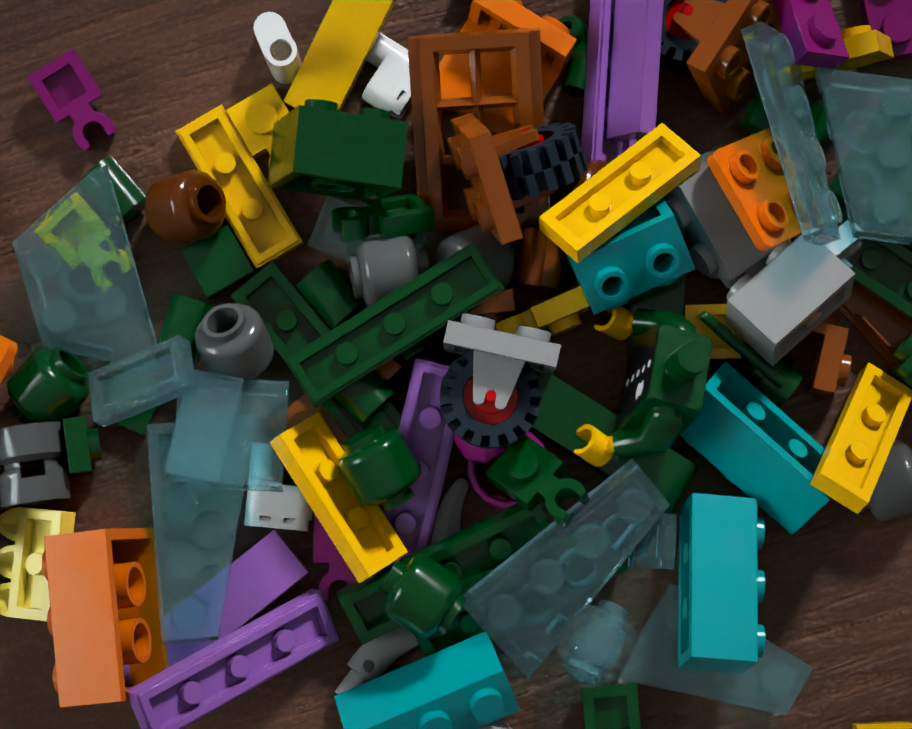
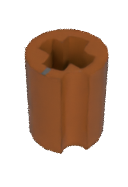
M523 228L515 286L532 291L560 292L565 252L540 229Z

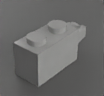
M714 151L705 152L701 155L700 169L663 198L673 212L680 230L691 247L689 253L695 267L702 274L708 276V278L720 279L727 289H731L743 276L750 274L754 277L766 264L767 255L776 247L765 252L756 248L708 166L707 157Z
M847 220L824 239L818 234L813 236L806 230L793 243L788 240L778 245L767 258V266L754 277L750 274L743 276L729 290L726 297L728 300L725 323L773 367L851 297L856 273L852 271L853 265L848 260L861 249V240L864 238V234Z

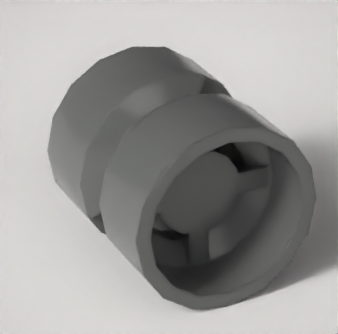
M40 422L0 428V465L4 467V472L0 475L1 509L36 506L72 499L69 469L59 463V458L66 453L62 422ZM43 463L45 475L21 478L20 466Z

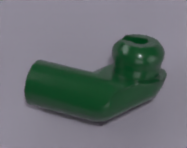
M566 15L560 18L559 21L569 29L570 35L576 38L577 41L569 60L570 67L563 90L575 97L584 98L589 27L577 16Z

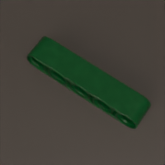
M455 353L449 363L452 364L454 360H457L462 355ZM535 371L539 377L538 381L542 390L539 415L530 430L642 501L667 515H671L699 470L698 467L670 448L662 452L618 457L614 452L611 459L601 467L589 464L573 453L575 449H582L588 445V443L575 435L576 430L584 424H590L605 435L613 436L617 428L618 416L554 375Z

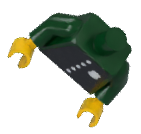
M623 306L604 310L611 313L612 317L606 325H594L597 331L617 340L626 339L632 332L635 335L630 343L617 428L613 436H607L593 425H582L576 430L575 435L588 443V445L582 449H575L573 453L589 464L601 467L611 459L614 452L618 457L662 452L671 447L700 414L704 401L712 341L707 336L697 334L695 326L683 315L673 311L638 309L633 313Z

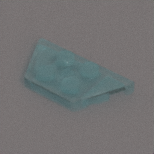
M108 165L99 166L12 243L43 347L52 349L61 347L73 354L146 371H157L164 365L160 351L155 349L157 344L155 332Z

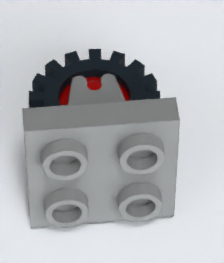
M463 313L460 322L448 320L443 341L444 351L462 355L452 362L441 382L439 397L443 417L452 432L468 444L485 449L509 446L525 436L535 423L541 409L542 390L538 381L539 377L535 371L553 374L557 367L561 344L551 343V333L548 331L518 326L516 335L494 330L495 320Z

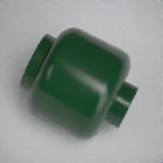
M56 347L54 350L45 348L35 350L7 381V391L13 402L10 405L11 412L23 424L40 422L63 423V419L69 418L89 395V387L86 381L89 373L86 367L77 357L61 347Z
M379 423L364 429L343 443L342 447L345 453L339 460V470L360 504L365 506L382 504L384 509L388 511L402 505L414 496L411 486L419 479L422 468L400 430L393 428L384 430L382 424Z
M424 554L414 556L407 565L396 560L379 589L388 594L383 603V612L386 617L422 639L432 636L435 631L443 636L466 600V597L460 594L462 582L458 575Z

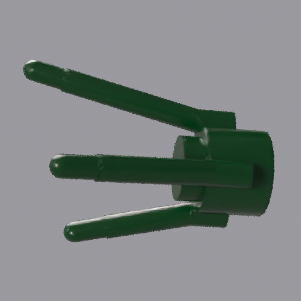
M704 311L700 313V320L753 365L745 379L780 408L793 394L803 378L800 373L791 367L794 361L785 355L772 367L764 358L709 312ZM708 369L707 380L715 373L714 371Z

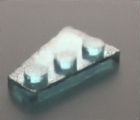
M818 67L815 78L819 94L822 93L827 114L826 125L829 138L833 140L840 170L838 176L853 238L909 245L912 240V79Z
M669 583L614 677L786 716L814 668L766 640L763 656L758 658V662L743 674L678 669V587Z

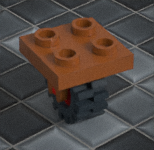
M664 0L660 63L665 68L669 65L672 72L682 76L684 69H686L690 78L695 79L707 106L726 115L733 102L740 101L748 92L753 80V71L763 56H770L780 41L782 27L773 1Z
M472 113L451 119L455 136L447 138V142L456 168L462 169L466 180H470L471 183L470 188L463 190L469 212L474 221L478 220L483 233L491 231L501 245L523 238L515 213L516 208L555 193V190L559 189V185H568L574 182V178H581L585 174L584 172L588 170L576 126L572 125V123L561 125L560 122L553 123L548 127L541 125L533 128L531 124L491 135V132Z

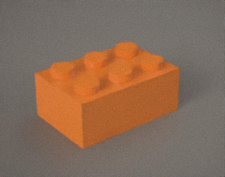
M109 528L44 536L45 551L42 556V570L45 578L48 580L50 599L47 625L50 634L53 636L55 652L52 680L59 696L60 708L129 700L126 690L169 667L156 528ZM130 664V686H125L123 665Z

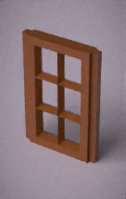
M539 28L425 34L407 37L417 195L435 209V230L431 232L466 230L479 225L478 220L474 221L468 208L448 209L446 167L455 166L452 156L445 155L442 111L472 109V114L484 125L483 108L513 107L514 129L531 124L533 128L544 125ZM510 51L512 95L482 97L480 53ZM469 53L471 97L441 99L439 55ZM548 196L515 209L519 226L539 224V216L548 210Z

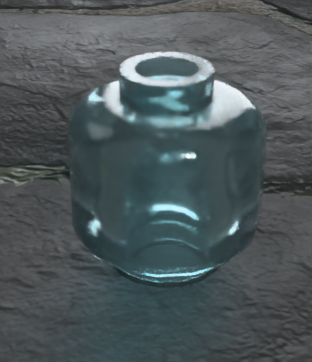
M600 600L598 605L584 604L576 607L557 643L558 654L564 661L562 664L564 671L581 682L597 687L601 686L603 681L611 682L619 679L638 641L637 631L627 621L629 613L621 606L607 600Z

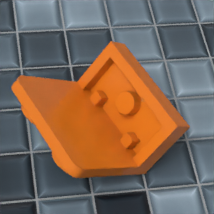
M472 0L468 20L460 32L520 28L540 29L544 101L568 64L577 39L570 35L569 29L562 22L550 16H543L541 18L526 9L522 0ZM510 51L480 53L482 97L512 95ZM469 53L444 55L439 63L441 99L471 97ZM513 107L483 108L484 126L491 134L496 135L514 129ZM472 109L453 110L462 116L472 113Z
M775 126L719 148L707 157L708 166L752 242L760 251H768L788 240L793 243L806 230L810 232L829 220L820 205L818 195L808 185L792 157L790 147L780 137Z

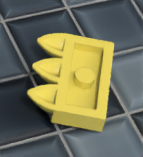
M16 507L0 515V533L7 539L15 541V545H8L0 549V574L11 579V582L0 584V615L47 622L50 599L48 580L45 578L42 570V556L45 551L44 536L74 533L76 512Z

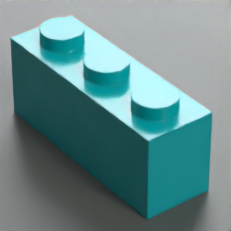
M725 361L706 381L701 412L680 436L689 446L695 448L722 472L728 481L735 484L750 498H757V504L766 514L793 535L831 500V497L810 485L825 449Z
M692 493L679 508L678 669L743 674L758 662V658L763 656L766 634L764 626L758 624V604L764 598L765 574L763 570H758L757 550H760L764 543L765 522L763 517H757V498Z
M487 631L334 696L343 729H475L520 711Z

